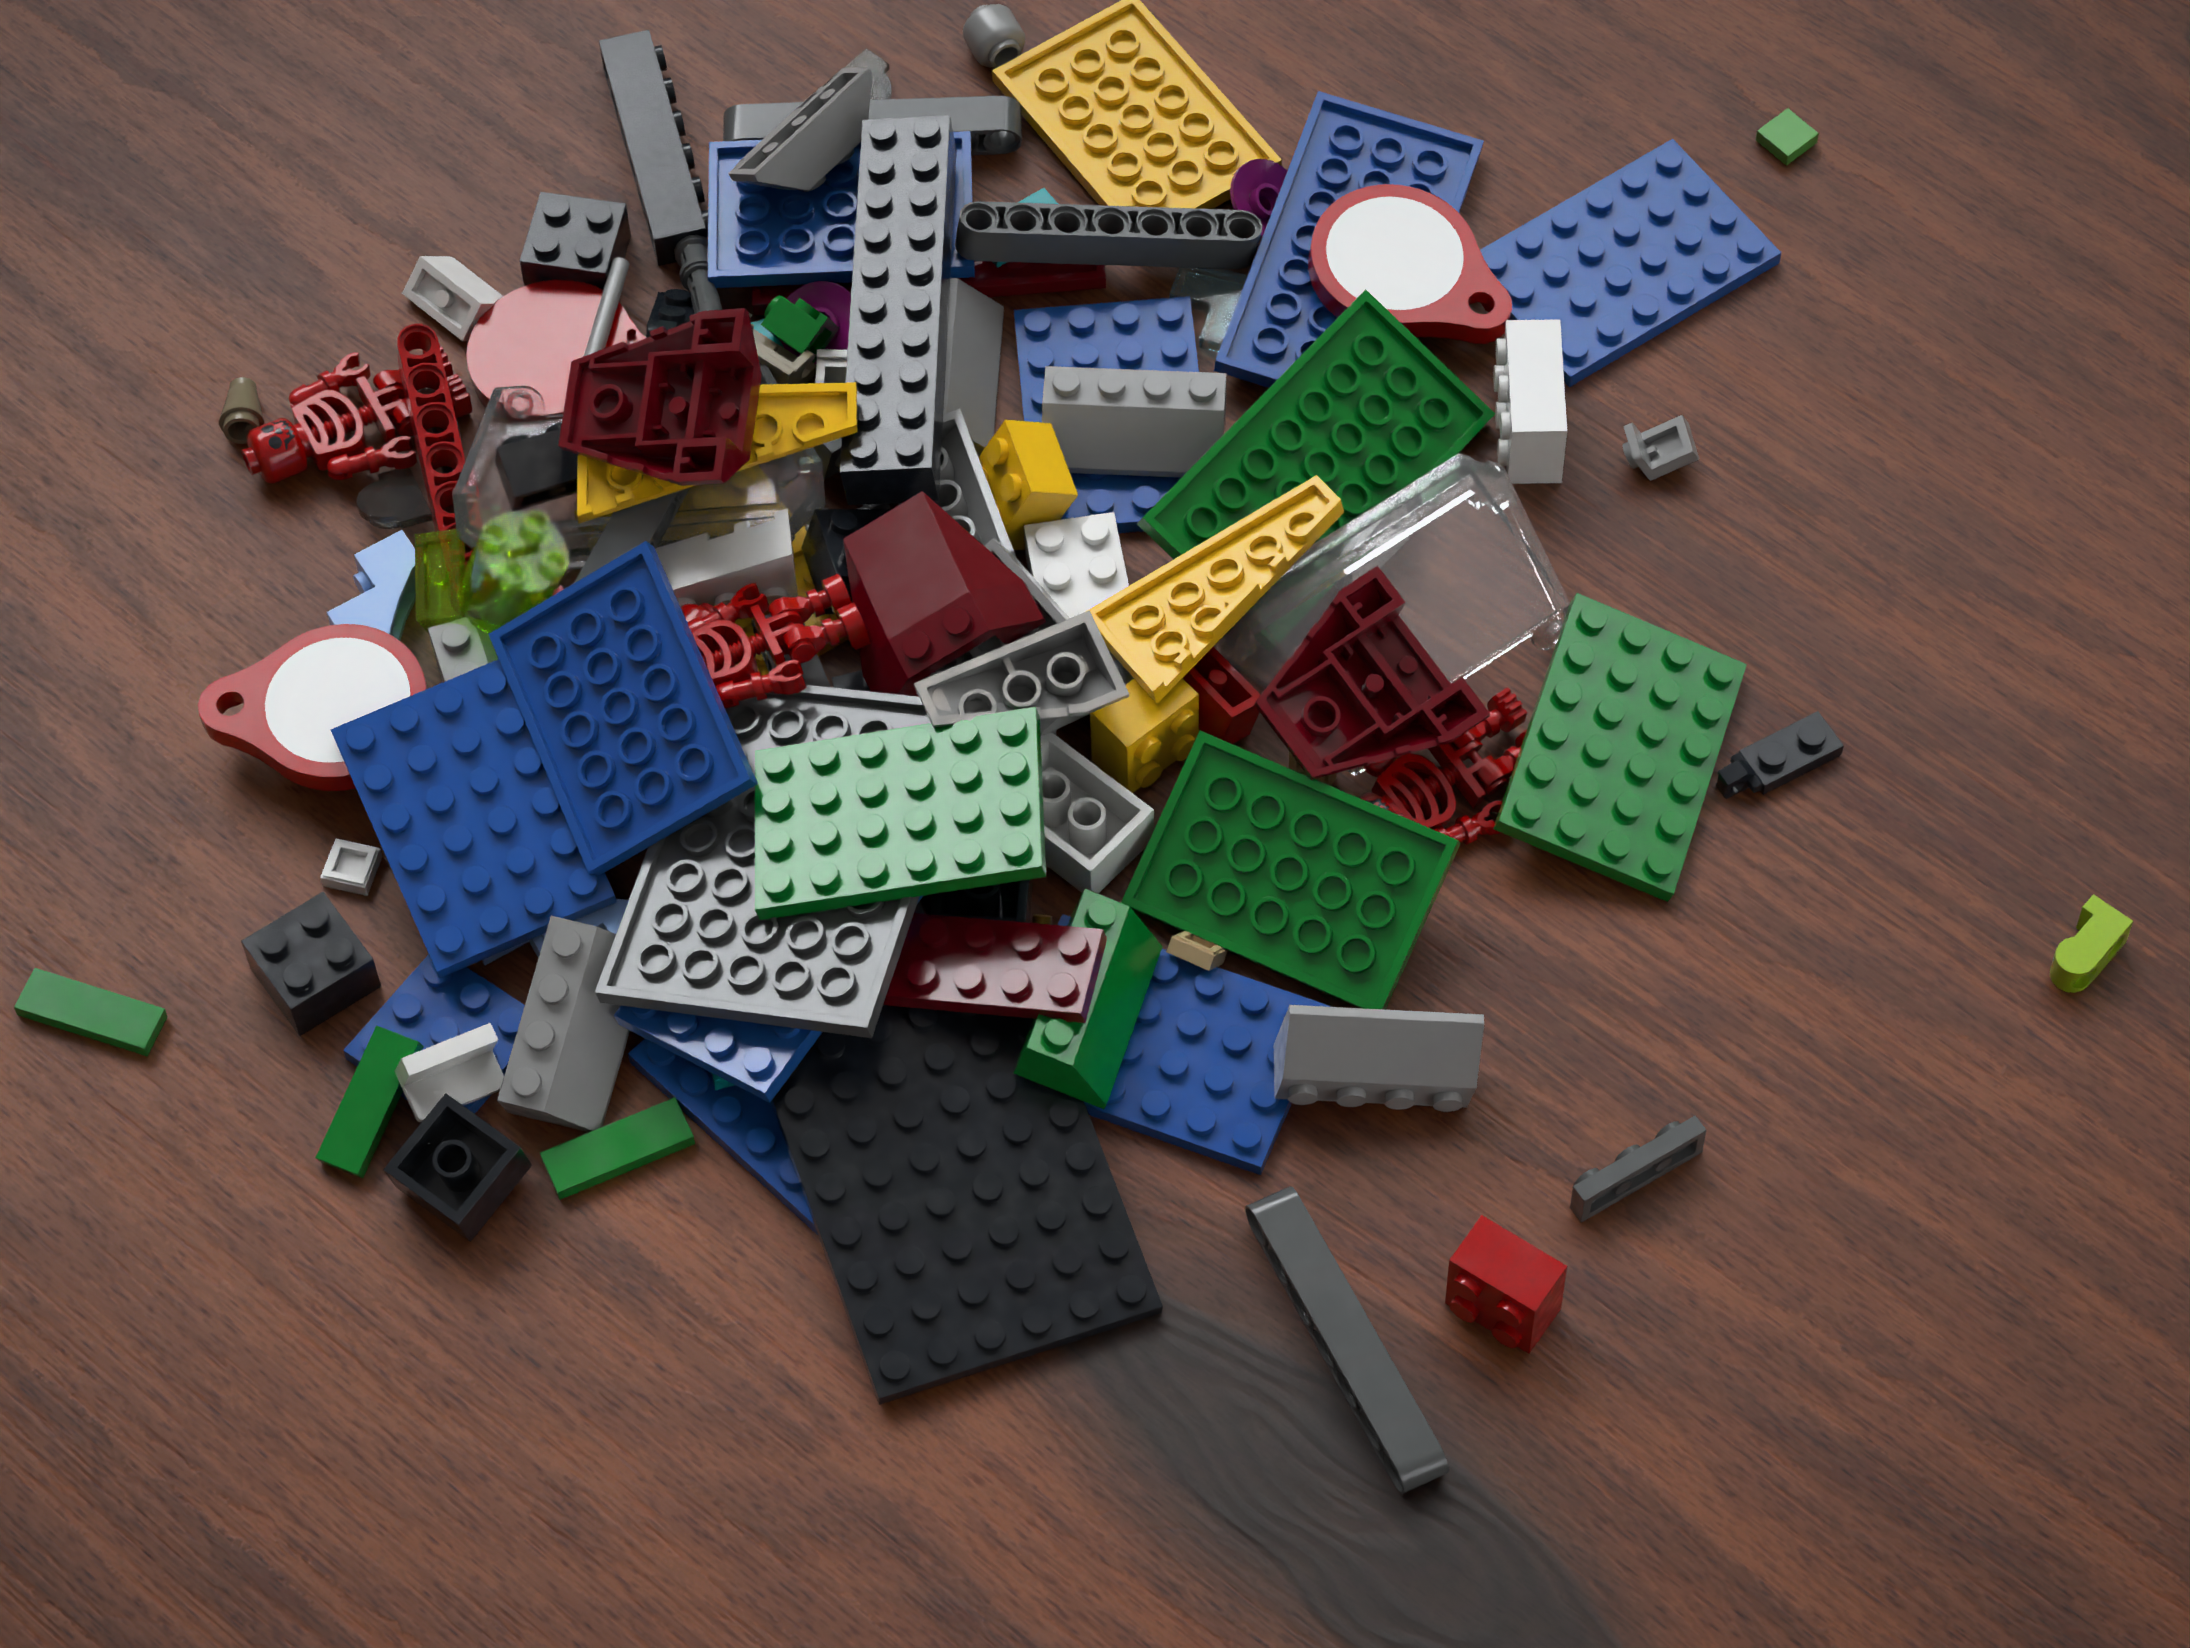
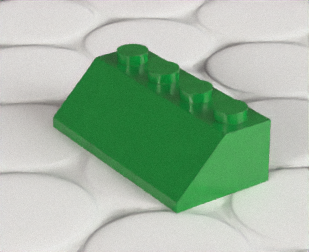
M1085 888L1071 914L1067 926L1103 929L1107 937L1086 1023L1067 1022L1063 1019H1053L1038 1014L1037 1018L1032 1021L1013 1073L1105 1109L1163 946L1130 906Z

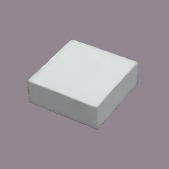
M336 838L320 877L322 885L368 896L383 857L381 849Z

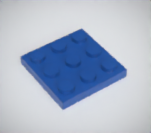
M428 954L346 1046L343 1052L346 1060L358 1066L376 1025L416 1040L424 1046L423 1049H426L491 1023L498 1038L493 1053L503 1075H505L525 1005L467 967L439 978ZM403 1091L401 1096L407 1100ZM491 1095L466 1104L464 1107L475 1114Z

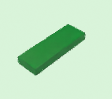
M34 968L14 1006L18 1016L147 1057L168 1017L165 1008L38 968Z
M376 1025L315 1157L318 1161L363 1179L403 1093V1089L394 1071L401 1058L423 1049L424 1046L420 1042Z
M676 1097L540 1152V1157L559 1200L690 1147L695 1144V1140Z

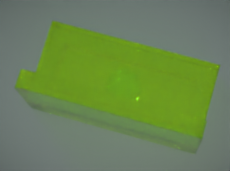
M459 529L415 534L416 621L427 632L430 627L466 617L465 535Z

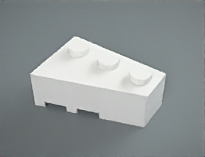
M788 508L774 512L775 520L750 527L748 521L734 524L733 533L710 539V536L704 533L657 547L655 550L680 607L685 604L700 605L702 603L715 606L720 602L726 605L730 603V600L736 595L738 590L751 583L757 584L760 594H766L769 605L778 598L797 597Z

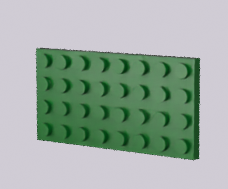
M1365 289L1145 514L1137 525L1167 554L1175 559L1317 475L1341 499L1344 513L1316 541L1318 542L1411 486L1416 487L1421 493L1486 425L1495 413ZM1391 520L1263 595L1258 600L1257 605L1250 608L1239 622L1271 652L1345 574L1347 565Z

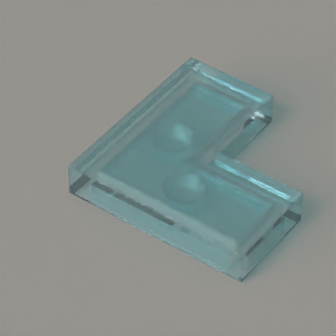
M1179 267L1169 293V298L1190 296L1193 309L1209 312L1199 337L1200 348L1219 352L1248 275L1217 268Z

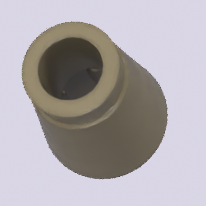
M240 377L230 383L219 419V426L228 440L238 444H246L248 432L264 425V419L256 383L249 378Z

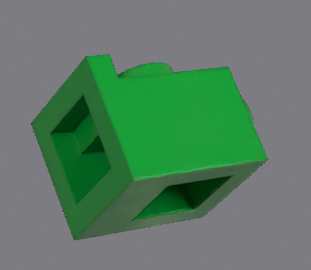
M782 295L776 296L769 303L765 310V319L761 323L772 335L800 355L807 350L814 353L816 356L812 361L813 363L817 360V349H825L839 330V327L832 320L818 312L801 298L793 304Z

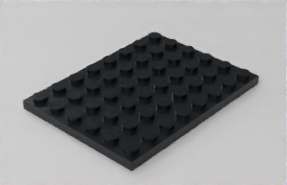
M884 1005L872 1038L822 1032L771 1101L879 1405L1162 1313L1163 1305L1084 1101L1013 1073L1033 1018Z

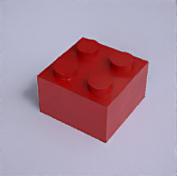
M1481 1215L1449 1260L1445 1304L1449 1305L1450 1310L1463 1321L1469 1323L1475 1321L1489 1329L1501 1344L1509 1348L1518 1347L1530 1354L1561 1310L1567 1265Z

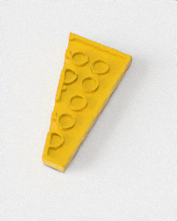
M856 382L760 385L750 460L738 471L857 433ZM578 455V523L580 524L696 485L681 486Z
M1316 475L1089 610L1108 650L1155 703L1158 704L1344 513L1341 499Z

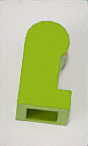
M2093 894L2082 907L2076 926L2080 931L2075 937L2064 939L2059 943L2050 968L2052 982L2065 992L2076 993L2087 988L2127 942L2133 920Z

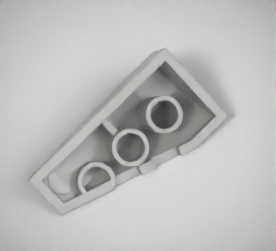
M1090 610L914 683L916 692L933 728L954 725L958 721L971 720L978 715L1036 707L1040 719L1082 716L1129 697V692Z

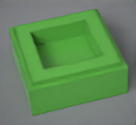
M1787 108L1757 130L1756 141L1787 166L1817 143L1819 133Z

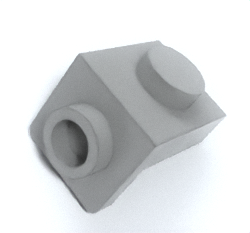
M1683 415L1642 433L1633 423L1624 426L1628 442L1623 444V451L1627 461L1633 469L1639 467L1650 481L1699 460L1689 423Z

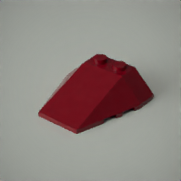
M745 308L701 311L689 316L690 321L668 330L662 326L651 330V336L629 345L623 341L571 361L558 446L568 452L681 486L724 484L750 460L762 377L749 312Z
M923 491L843 539L852 603L856 604L861 614L871 643L859 648L863 678L871 692L919 697L914 683L991 637L996 636L1007 645L1046 622L1026 583Z
M1378 565L1338 592L1317 623L1313 625L1292 656L1288 658L1254 704L1310 780L1453 742L1490 716L1489 711L1463 677L1452 684L1448 681L1401 619L1399 614L1406 602Z

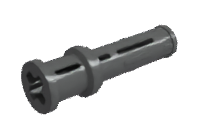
M689 235L682 238L674 249V256L676 262L681 267L680 281L683 287L690 291L694 313L722 310L718 290L713 283L708 282V239L700 235Z

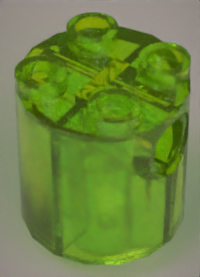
M539 510L503 513L485 523L480 531L460 579L457 595L462 612L472 625L486 634L493 632L554 596L560 587L569 567V552L565 539L556 527L550 523V519L545 513Z

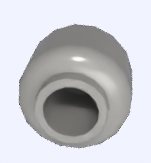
M1001 4L977 7L963 27V38L980 65L988 68H997L1021 55L1025 45V33L1012 11L1007 6Z

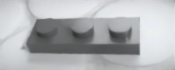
M1696 1116L1681 1124L1679 1121L1669 1123L1657 1133L1652 1141L1641 1147L1636 1144L1626 1148L1616 1157L1614 1163L1600 1171L1598 1168H1593L1583 1173L1574 1183L1570 1209L1581 1223L1702 1153L1707 1130Z

